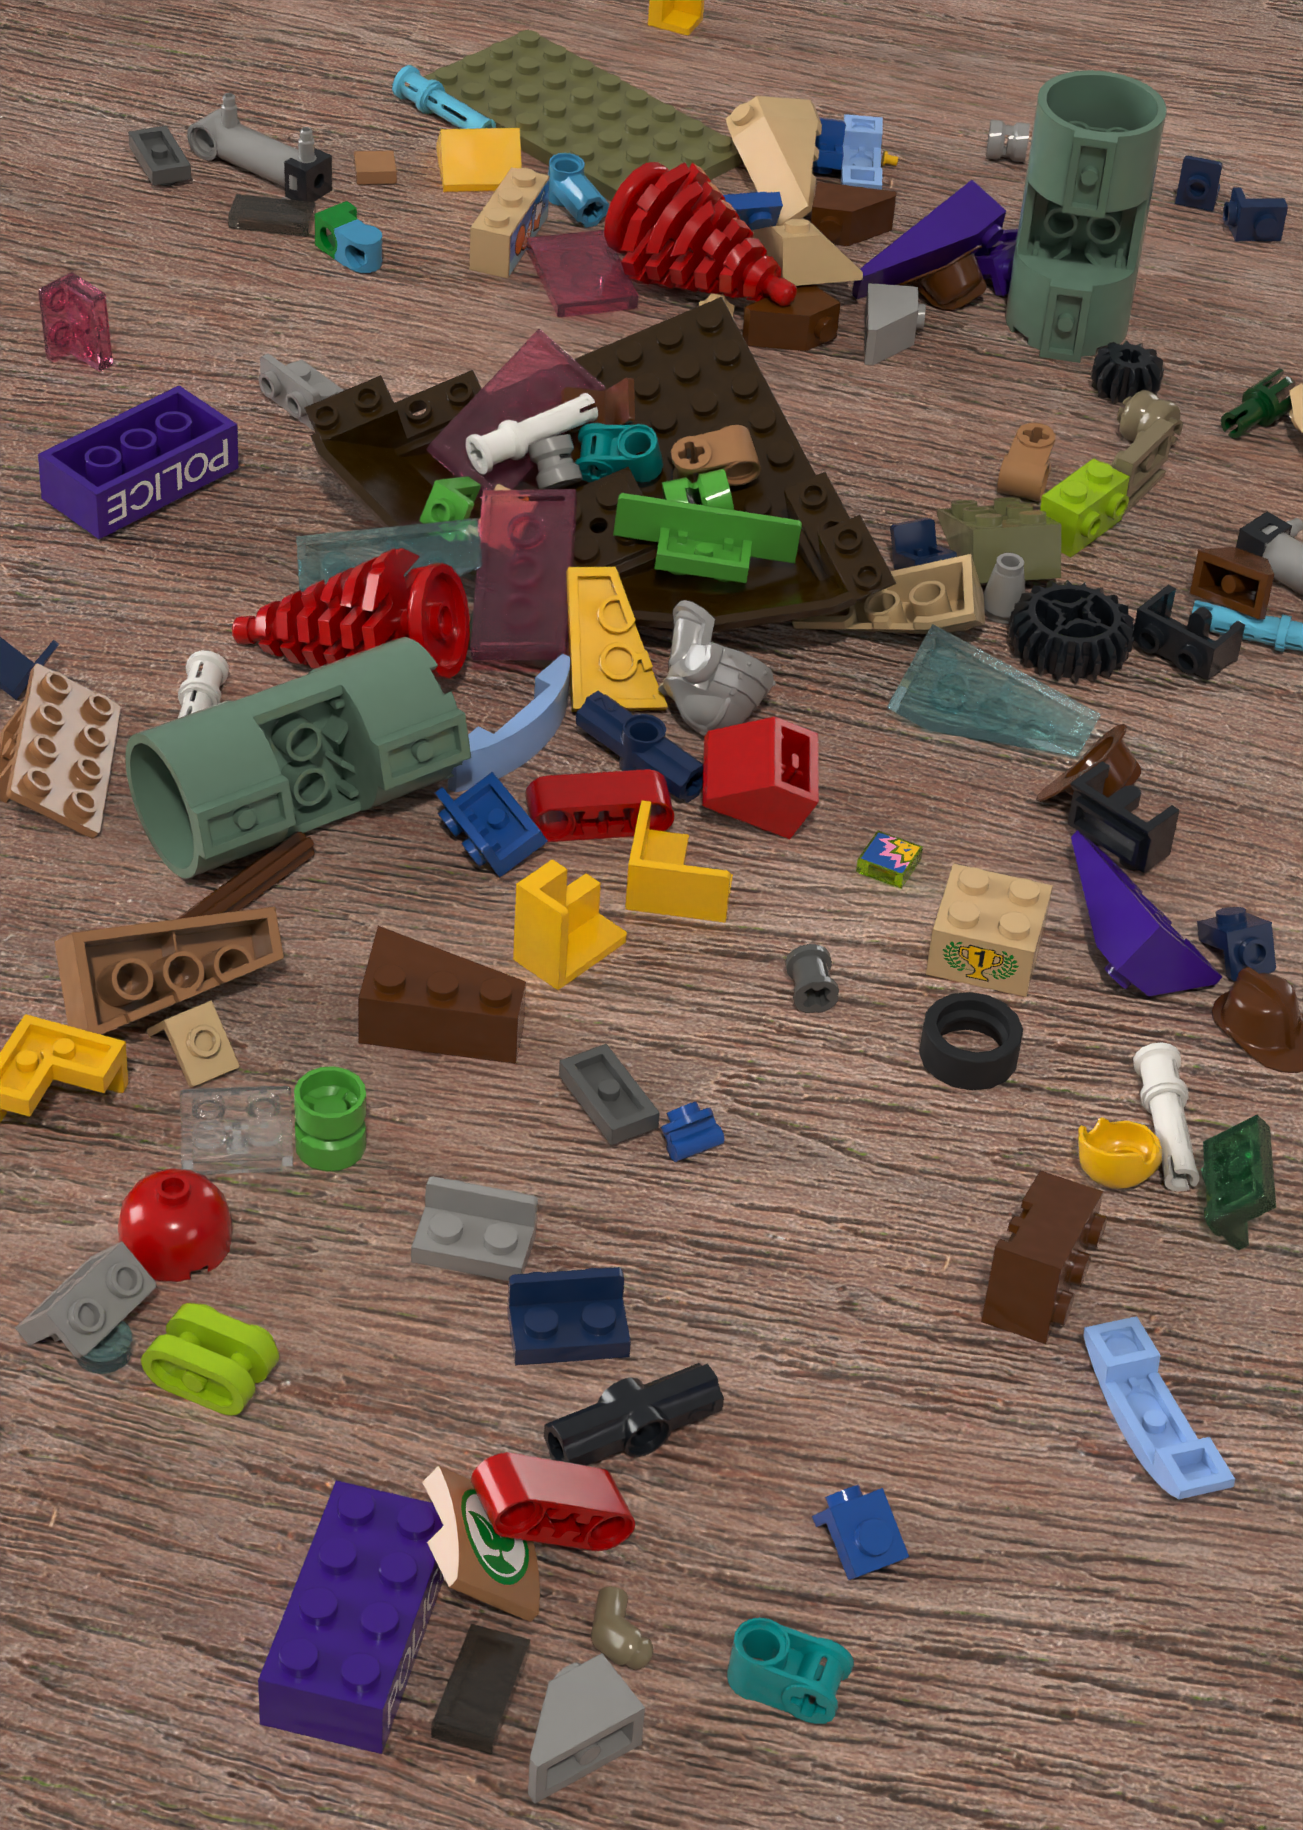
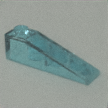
M478 518L296 536L299 590L301 592L323 579L326 585L332 576L349 568H354L369 559L379 557L382 553L393 548L395 550L404 548L420 556L405 573L404 577L411 569L428 566L432 563H444L452 566L459 577L482 567L480 520Z
M934 624L929 629L887 706V709L928 731L1074 757L1079 756L1101 716L1096 711Z

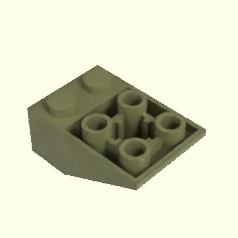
M1015 497L995 498L994 505L977 506V501L956 500L951 502V508L937 509V517L950 550L955 551L957 557L968 554L972 555L980 584L988 583L997 557L1003 553H1014L1023 558L1025 580L1061 578V524L1047 517L1045 511H1036L1031 504H1020V498Z

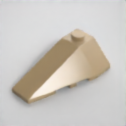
M756 96L748 103L740 104L725 120L732 140L757 191L767 193L780 192L783 207L776 226H783L785 221L790 219L803 218L812 211L816 177L812 174L813 162L818 160L819 150L815 146L816 136L821 135L822 124L815 105L811 100L765 96Z

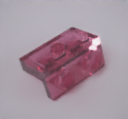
M73 272L40 288L38 294L46 358L54 363L73 354L78 360L84 361L99 372L112 366L106 294Z

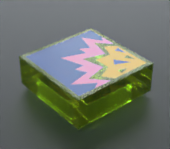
M877 830L859 856L856 872L902 889L921 861L923 846Z

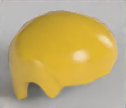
M1101 1117L1089 1133H1087L1085 1126L1081 1125L1078 1129L1081 1167L1097 1184L1110 1189L1134 1187L1155 1173L1162 1162L1160 1140L1146 1125L1128 1120L1109 1122L1104 1117Z

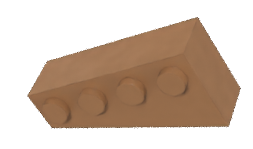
M275 906L73 932L54 942L68 1026L101 1035L284 958Z

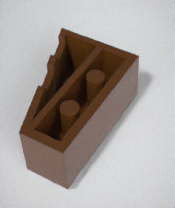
M378 926L358 997V1043L516 1064L524 1029L526 981Z
M1041 1170L1039 1171L1022 1200L1021 1208L1023 1210L1020 1217L1013 1215L1009 1222L1007 1231L1012 1232L1009 1241L999 1239L995 1246L982 1323L1043 1344L1047 1343L1055 1323L1062 1326L1066 1324L1075 1296L1074 1293L1069 1292L1072 1284L1082 1286L1091 1260V1254L1085 1252L1088 1246L1098 1248L1104 1234L1108 1217L1099 1214L1104 1191Z

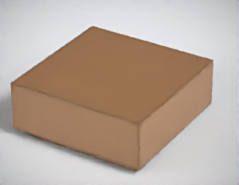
M393 150L354 151V168L357 184L379 185L397 183Z

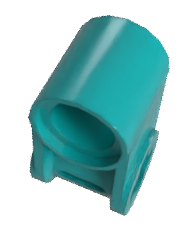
M590 423L579 429L578 440L582 445L580 458L575 463L580 467L582 480L593 482L628 466L636 482L651 481L661 473L663 468L662 454L657 435L649 426L643 424L605 425ZM639 452H645V453L640 454V455H635V454H637V453H639Z
M759 1617L743 1622L736 1630L726 1677L731 1689L744 1699L757 1701L788 1712L805 1722L825 1724L832 1721L838 1710L836 1694L841 1681L847 1679L851 1674L854 1660L847 1649L832 1640L821 1637L817 1638L780 1625L771 1619ZM753 1658H759V1659H762V1660H764V1661L755 1660V1659H753ZM822 1658L827 1659L825 1667L819 1664ZM810 1695L816 1697L813 1704L809 1703Z

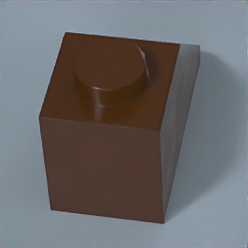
M817 182L812 205L811 223L834 245H854L892 231L897 192Z
M814 284L796 286V297L788 306L779 305L771 300L770 296L745 306L742 336L748 346L808 351L837 338L841 302Z
M1235 547L1198 549L1190 594L1256 619H1265L1274 572L1268 559Z

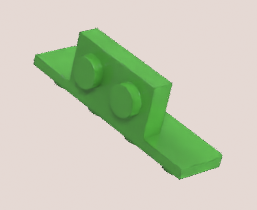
M621 493L618 498L613 535L658 542L654 569L668 571L676 575L689 574L709 577L721 582L734 581L746 583L750 557L795 563L802 523L799 520Z

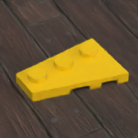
M568 567L566 576L571 712H577L584 704L586 697L598 690L629 711L666 710L668 705L664 695L658 690L659 686L652 670L653 665L647 650L645 651L635 624L634 614L616 567Z

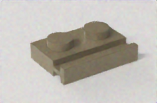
M1158 418L1146 431L1141 430L1134 442L1125 451L1120 450L1115 456L1111 465L1112 468L1130 476L1127 489L1129 503L1123 516L1165 476L1166 470L1160 467L1168 460L1175 424Z

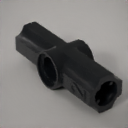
M697 1363L647 1384H643L638 1378L629 1377L621 1379L607 1388L600 1396L598 1403L546 1423L544 1425V1439L547 1443L551 1460L587 1466L624 1450L631 1457H641L652 1453L663 1445L670 1436L671 1431L722 1411L724 1396L719 1387L718 1377L708 1363L705 1365Z

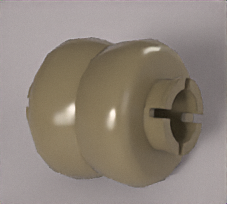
M1142 390L1133 397L1129 396L1123 401L1122 404L1126 407L1125 409L1119 408L1117 420L1120 422L1119 430L1124 439L1134 442L1141 430L1146 431L1158 418L1175 424L1171 445L1177 441L1178 438L1174 435L1176 433L1180 436L1183 422L1180 420L1181 413L1176 403L1160 399L1156 394L1147 390Z

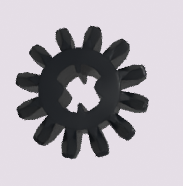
M1125 340L1120 345L1115 342H1109L1107 348L1098 350V354L1094 359L1091 373L1092 387L1098 390V397L1110 398L1112 404L1123 403L1127 397H1133L1142 390H1147L1157 395L1163 379V360L1157 357L1156 350L1144 349L1143 343L1133 345Z

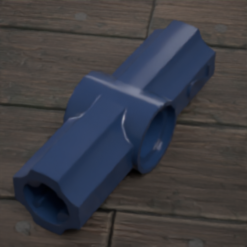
M599 690L586 697L584 704L577 711L576 725L619 755V766L622 771L655 770L665 777L669 792L678 799L688 803L699 796L703 788V763L666 738L665 724L659 718L649 714L634 715Z

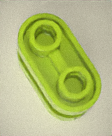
M186 1303L180 1306L167 1323L166 1334L156 1337L141 1357V1365L149 1379L163 1390L218 1413L232 1416L239 1414L252 1398L256 1389L255 1383L263 1382L279 1361V1352L272 1335L258 1325H249L219 1313L213 1307L206 1304Z

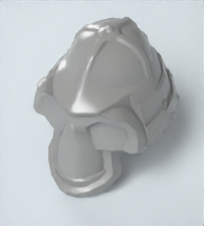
M680 601L673 609L674 631L668 662V676L660 684L658 690L664 696L668 695L675 701L684 722L703 736L709 730L742 724L756 710L771 688L776 685L772 670L763 662L744 652L711 642L715 619L704 608L694 602Z

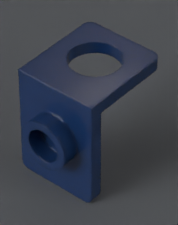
M1185 156L1182 163L1175 204L1214 211L1220 191L1219 182L1223 164L1220 161Z
M0 637V688L17 700L27 688L31 669L35 664L44 666L59 646V643L53 640L34 663Z

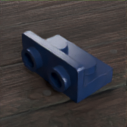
M620 1267L588 1268L585 1270L531 1272L528 1274L511 1275L508 1283L507 1315L515 1366L630 1357L631 1341L623 1301V1269Z

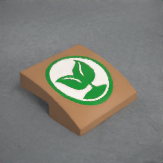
M438 1465L422 1483L444 1526L427 1543L449 1588L531 1622L539 1614L540 1603L539 1570L534 1542L502 1537L496 1534L471 1480Z

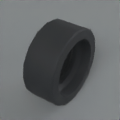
M974 992L950 994L935 1001L926 1011L919 1054L924 1067L936 1079L952 1087L972 1091L991 1089L1006 1082L1015 1072L1023 1027L1018 1015L1006 1003L990 995ZM952 1031H976L993 1038L1000 1047L984 1052L966 1051L949 1044L942 1036Z

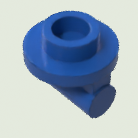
M697 1101L666 1113L670 1123L660 1127L667 1141L668 1154L674 1162L724 1144L725 1141L724 1133L721 1127L716 1124L711 1107L700 1110Z

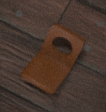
M625 378L605 391L565 387L561 391L562 404L579 397L583 393H588L594 399L595 403L591 405L593 408L597 407L598 419L590 423L629 425L635 420L633 378ZM585 423L566 432L579 433V429L582 426L590 423Z

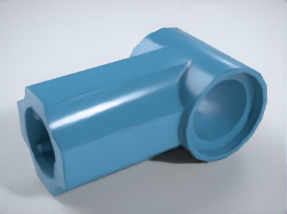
M571 153L553 155L549 160L548 175L550 176L549 201L554 205L565 207L576 221L581 222L585 228L598 225L599 221L607 215L609 203L584 175L585 163L583 159Z

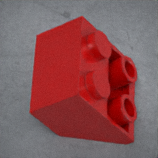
M776 716L709 730L704 736L702 806L756 826L764 831L791 839L819 803L818 733Z

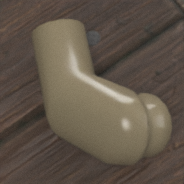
M604 1587L598 1592L591 1632L592 1643L598 1651L618 1665L626 1664L633 1670L644 1668L652 1658L653 1644L649 1638L641 1636L640 1630L625 1619L628 1603L627 1593L617 1587Z

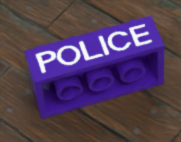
M176 386L39 453L41 498L96 538L101 539L238 469L237 424L181 386Z
M336 1480L258 1679L260 1725L383 1754L444 1580V1576L427 1543L444 1526L433 1503Z

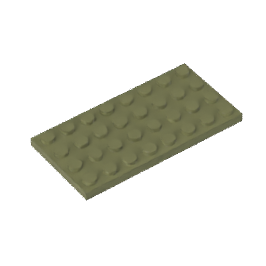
M529 29L520 31L515 36L494 43L484 50L467 55L455 63L438 68L435 72L424 76L428 80L435 79L439 81L447 94L465 103L483 116L494 120L496 128H520L521 150L549 166L550 158L558 153H571L582 158L585 163L584 175L600 194L609 201L613 199L622 182L632 171L648 162H659L670 170L684 162L690 167L693 162L703 169L710 180L744 163L733 140L729 136L716 132L705 126L701 121L676 110L672 105L659 101L648 95L646 91L637 89L621 80L618 76L604 71L593 65L591 61L580 58L566 50L565 47L557 45Z

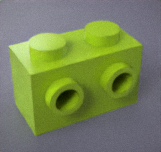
M1093 458L1042 495L1040 511H1045L1047 517L1061 524V553L1072 558L1122 520L1129 503L1127 489L1130 476L1112 468V466L1105 462H1100Z

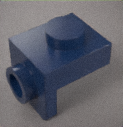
M1233 187L1230 202H1225L1223 221L1225 226H1229L1235 241H1281L1288 205L1285 198L1246 199L1241 187Z
M931 518L897 523L890 527L895 570L957 557L955 551L937 545L935 521Z
M1243 907L1222 908L1215 912L1216 917L1197 921L1199 941L1224 950L1226 977L1228 979L1236 981L1239 972L1245 967H1250L1258 973H1271L1275 971L1276 960L1272 922L1246 913V909Z

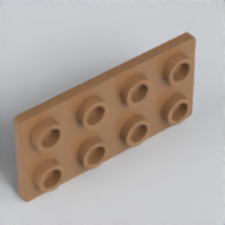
M35 664L30 671L25 700L1 730L0 801L7 803L11 799L94 839L101 830L121 709L120 705L110 700L107 696L96 693L68 679L60 672L52 671L40 664Z

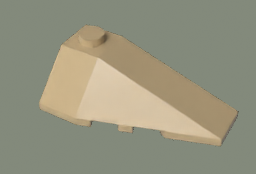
M790 219L785 221L783 226L751 230L753 237L758 238L767 250V256H772L782 269L781 278L787 279L796 286L863 280V272L808 220Z
M968 554L890 571L896 581L895 585L855 602L856 605L835 614L792 620L794 629L917 634H945L954 631H965L973 627L985 625L984 594L972 555Z

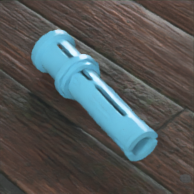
M407 65L395 76L392 84L393 94L399 99L412 101L422 113H435L460 129L496 128L494 120L483 116L465 103L447 94L439 81L435 79L428 80L421 76L420 71L416 67Z

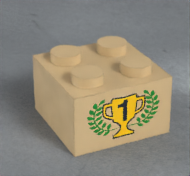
M953 864L932 930L926 975L1027 997L1045 931L1053 885L985 871L975 867Z

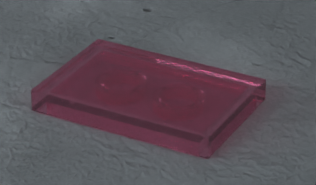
M604 230L527 238V252L557 317L638 308V294L631 280L628 279L629 276L624 274L617 252L608 247L604 237Z

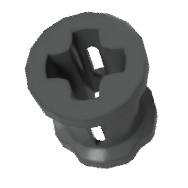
M816 944L802 945L792 950L787 955L785 966L787 974L795 982L793 995L795 1006L805 1013H821L831 1009L838 1002L839 988L835 980L830 977L829 971L832 961L829 951L825 947Z

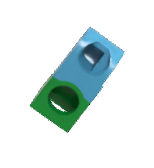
M345 201L315 213L316 247L344 267L346 266L355 272L371 273L381 268L382 232L378 228L365 225L357 219V208L354 205ZM326 228L329 229L332 234L327 236Z

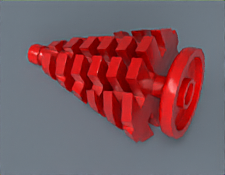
M659 162L645 163L632 171L622 182L611 200L605 218L604 237L609 248L625 256L621 264L624 274L629 275L628 279L638 284H655L669 289H673L675 286L676 288L691 292L700 291L709 294H722L733 298L747 297L746 300L756 302L770 296L771 300L781 306H788L794 301L797 294L796 285L785 278H781L782 269L772 256H767V250L758 238L753 237V232L743 220H740L736 210L730 203L726 202L725 197L716 185L711 183L703 169L693 162L690 167L684 162L671 170Z
M393 548L382 553L379 557L369 559L354 568H349L332 576L326 585L323 579L310 585L303 592L299 590L284 597L282 601L276 600L264 605L259 609L256 617L239 616L233 622L232 635L239 644H255L260 641L258 645L263 652L279 657L285 655L290 663L309 664L311 668H318L398 638L407 637L422 645L436 661L438 666L435 670L431 671L435 678L450 679L459 673L466 659L470 640V615L467 595L462 581L452 566L444 563H432L428 566L413 568L404 577L405 573L420 556L404 548L396 550Z

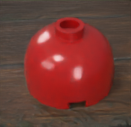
M170 1168L153 1172L142 1178L125 1197L119 1217L118 1239L119 1242L122 1241L154 1280L181 1282L191 1279V1271L200 1270L208 1265V1272L220 1265L230 1251L232 1219L224 1194L206 1176L189 1169Z

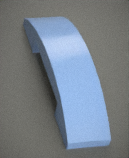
M844 114L846 128L843 141L844 156L840 184L882 190L881 144L883 117Z
M562 653L535 677L534 700L493 734L478 726L468 734L471 758L464 760L462 765L453 768L452 774L454 776L448 778V789L454 792L469 790L491 772L499 779L525 764L550 741L561 725L568 705L569 656Z
M1135 1316L1084 1327L1083 1337L1107 1404L1133 1453L1160 1487L1179 1500L1234 1487L1235 1478L1210 1437L1197 1438L1158 1373L1161 1355L1138 1317Z

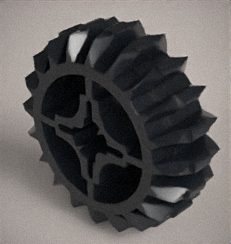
M1066 580L1064 585H1057L1053 581H1049L1046 588L1033 586L1030 593H1022L1020 600L1015 603L1009 622V644L1014 647V656L1024 659V667H1037L1039 676L1049 673L1055 675L1057 681L1062 677L1071 678L1075 684L1079 678H1086L1090 682H1095L1098 675L1110 677L1113 670L1122 669L1123 663L1128 659L1129 652L1132 651L1134 618L1128 615V606L1118 604V596L1104 595L1103 587L1091 589L1087 587L1086 582L1079 586L1072 585L1069 580Z

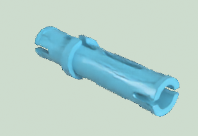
M1195 600L1192 613L1200 607H1205L1212 614L1210 632L1223 635L1230 629L1231 625L1236 621H1240L1245 624L1243 640L1275 646V651L1284 652L1285 649L1303 652V623L1293 621L1292 616L1284 614L1281 618L1266 616L1265 619L1259 620L1227 607Z

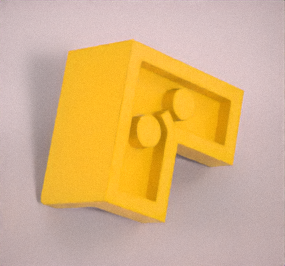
M641 800L628 863L625 910L726 923L733 874L727 870L685 865L689 835L649 830L651 801Z
M552 859L516 883L513 960L556 990H560L626 943L627 932L599 913L601 889L599 881L585 873L567 886L568 869Z
M25 1014L0 1052V1123L8 1111L30 1117L53 1080L105 1093L106 1090L123 1093L128 1086L126 1041Z

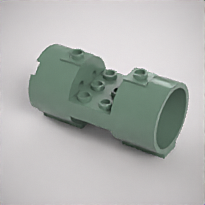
M1074 71L1048 80L1038 93L1005 318L1011 332H1021L1029 338V346L1040 350L1039 357L1080 363L1081 357L1096 355V349L1108 345L1109 342L1121 344L1127 336L1167 113L1166 104L1161 95L1152 87L1132 77L1106 71Z
M402 637L311 670L305 676L236 701H224L133 734L127 742L125 753L128 784L138 817L159 857L179 877L191 878L277 845L295 832H307L361 810H368L453 777V768L462 765L464 760L471 758L466 715L457 708L452 691L443 694L438 681L431 672L438 666L436 661L418 642Z

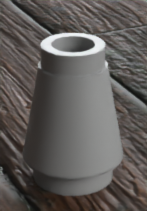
M1003 553L997 557L996 564L983 593L985 615L987 618L997 623L1008 624L1015 603L1020 600L1022 593H1026L1024 560L1014 553Z

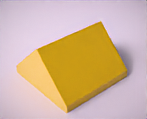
M520 128L440 129L436 151L443 192L496 191L511 167L522 168Z

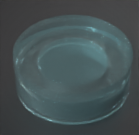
M121 1321L87 1355L81 1358L75 1357L77 1363L83 1369L98 1374L111 1373L124 1367L131 1359L133 1353L132 1333L129 1326L124 1321Z

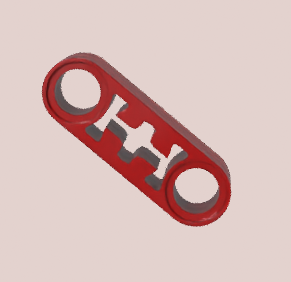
M650 769L542 776L533 780L525 791L529 817L541 830L548 842L634 837L641 800L651 801L649 830L666 831L673 824L675 818L665 777L660 772Z
M506 1452L496 1454L484 1460L472 1473L471 1483L495 1533L499 1536L592 1551H604L623 1543L635 1529V1520L611 1473L605 1469Z

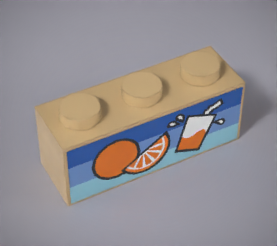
M511 167L470 227L469 270L509 278L548 218L549 175L536 173L529 168L517 169Z

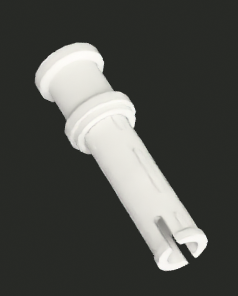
M583 393L575 399L525 419L522 422L517 423L513 420H505L499 424L497 430L483 436L472 434L466 438L465 443L468 457L473 467L480 474L491 472L493 465L509 458L519 460L528 452L529 445L597 420V407L581 413L579 411L581 408L595 403V401L588 393Z
M204 650L193 653L189 656L186 663L187 680L182 682L178 690V700L181 704L178 718L221 703L220 685L225 683L229 674V665L219 654ZM204 664L202 671H199L200 665Z
M1152 1043L1142 1047L1133 1058L1134 1070L1138 1076L1142 1077L1143 1088L1140 1091L1141 1104L1152 1114L1155 1134L1160 1140L1165 1186L1176 1192L1187 1191L1190 1188L1186 1174L1189 1175L1190 1184L1194 1187L1200 1179L1184 1113V1106L1189 1096L1187 1085L1180 1079L1178 1072L1181 1066V1056L1178 1049L1171 1044Z

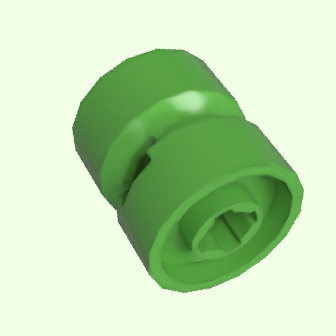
M724 469L699 474L697 482L693 483L687 477L662 482L665 500L691 504L700 502V505L734 510L731 491Z
M320 1067L307 1072L298 1080L294 1088L296 1153L302 1162L314 1169L340 1171L351 1167L362 1158L366 1149V1127L364 1121L366 1117L365 1084L358 1075L340 1067Z

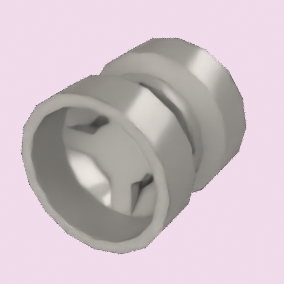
M991 119L986 159L998 160L1004 156L1010 157L1014 162L1025 163L1030 123L1017 122L1012 126L1006 125L1003 120ZM1005 135H1008L1007 147L1004 146Z
M570 435L554 436L529 445L528 453L530 460L538 466L539 473L536 481L539 491L556 490L575 484L583 479L579 465L574 463L571 458L574 446Z

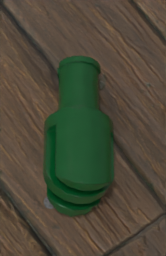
M1278 368L1247 389L1242 396V404L1226 412L1221 417V426L1224 432L1234 425H1238V427L1229 432V437L1239 438L1256 424L1262 427L1269 426L1292 409L1291 398L1288 395L1290 394L1289 390L1295 387L1296 382L1290 376L1279 381L1284 373L1283 369Z

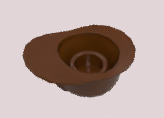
M979 245L943 267L912 278L899 285L918 287L921 294L937 308L955 310L963 307L986 290V283L975 253L982 246Z
M1120 724L1105 733L1075 765L1046 786L1038 794L1036 800L1038 802L1047 800L1063 790L1073 796L1074 790L1071 787V782L1102 761L1110 766L1108 777L1104 783V796L1109 798L1123 787L1133 785L1140 777L1142 770L1122 739L1126 733L1127 726Z
M1250 967L1243 968L1239 972L1237 980L1232 985L1230 991L1225 992L1215 1000L1212 1008L1214 1022L1263 1066L1281 1073L1303 1072V1013L1299 1010L1298 998L1294 987L1286 979L1275 974L1258 973Z

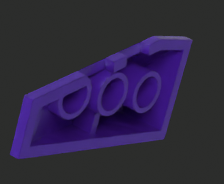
M973 180L969 181L861 267L863 280L854 281L852 295L856 299L867 296L868 283L886 285L903 283L943 267L979 245L982 248H991L1004 233L1002 227L1006 210Z
M1077 830L1071 836L1095 943L1109 961L1104 967L1105 971L1123 988L1127 989L1131 984H1134L1147 996L1216 985L1222 976L1191 941L1187 938L1184 940L1171 926L1173 922L1142 894L1143 891L1104 851Z

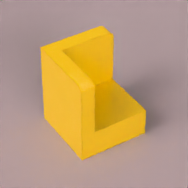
M649 0L648 25L682 35H690L703 21L704 0Z

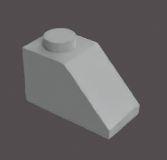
M868 283L864 316V365H875L914 345L916 329H924L926 304L918 303V287Z
M602 1653L582 1664L573 1663L566 1666L548 1683L530 1755L528 1795L534 1803L543 1800L642 1745L645 1707Z

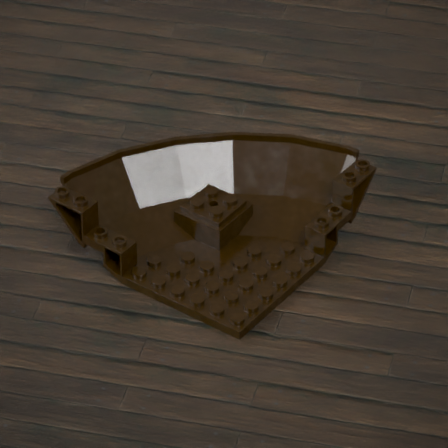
M722 297L488 396H485L474 371L471 370L394 403L380 375L304 407L315 431L310 437L320 460L394 537L436 561L452 566L456 572L488 590L568 614L566 576L568 567H616L634 614L636 626L674 629L673 609L680 601L687 600L704 608L715 619L713 632L835 614L856 605L855 602L896 584L861 515L850 519L826 472L818 475L815 474ZM625 378H633L635 420L629 425L643 424L652 428L657 435L663 458L661 473L655 479L648 482H636L628 466L593 482L581 480L563 488L541 492L536 481L539 473L538 466L530 460L528 452L519 460L509 458L493 465L491 472L480 474L473 467L468 457L465 443L466 438L472 434L483 436L497 430L499 424L505 420H513L519 423L561 405V391L565 387L605 391ZM590 404L586 407L581 408L579 411L581 413L583 411L590 410L593 407ZM426 409V411L421 415H413L416 412ZM730 425L745 426L750 432L761 466V472L756 479L749 483L729 486L734 510L801 521L802 527L795 563L750 557L746 583L734 581L721 582L709 577L689 574L676 575L668 571L654 569L658 542L613 535L618 498L621 493L664 499L662 482L673 480L675 466L672 462L671 450L679 439L717 431ZM564 432L559 434L571 436L574 446L571 458L575 463L580 458L582 445L578 440V433ZM689 448L687 449V459L691 458V451ZM639 452V453H637V454H635V455H640V454H643V453H645V452ZM694 473V482H697L698 473ZM468 476L481 485L465 528L473 532L497 484L519 494H523L524 491L529 492V499L537 502L539 506L512 560L472 541L464 535L461 536L459 541L450 542L419 521L436 480ZM596 523L607 524L606 530L602 533L592 532L591 527Z

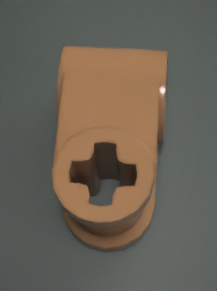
M1028 423L1019 427L1010 450L1004 456L997 483L998 493L1041 502L1051 472L1049 457L1055 444L1053 429L1041 423Z
M730 425L717 431L696 436H686L679 439L671 450L672 462L675 466L673 480L687 477L693 483L694 473H698L699 477V474L724 469L729 486H737L751 482L761 472V466L748 428L742 425ZM689 448L691 451V458L687 459V449Z

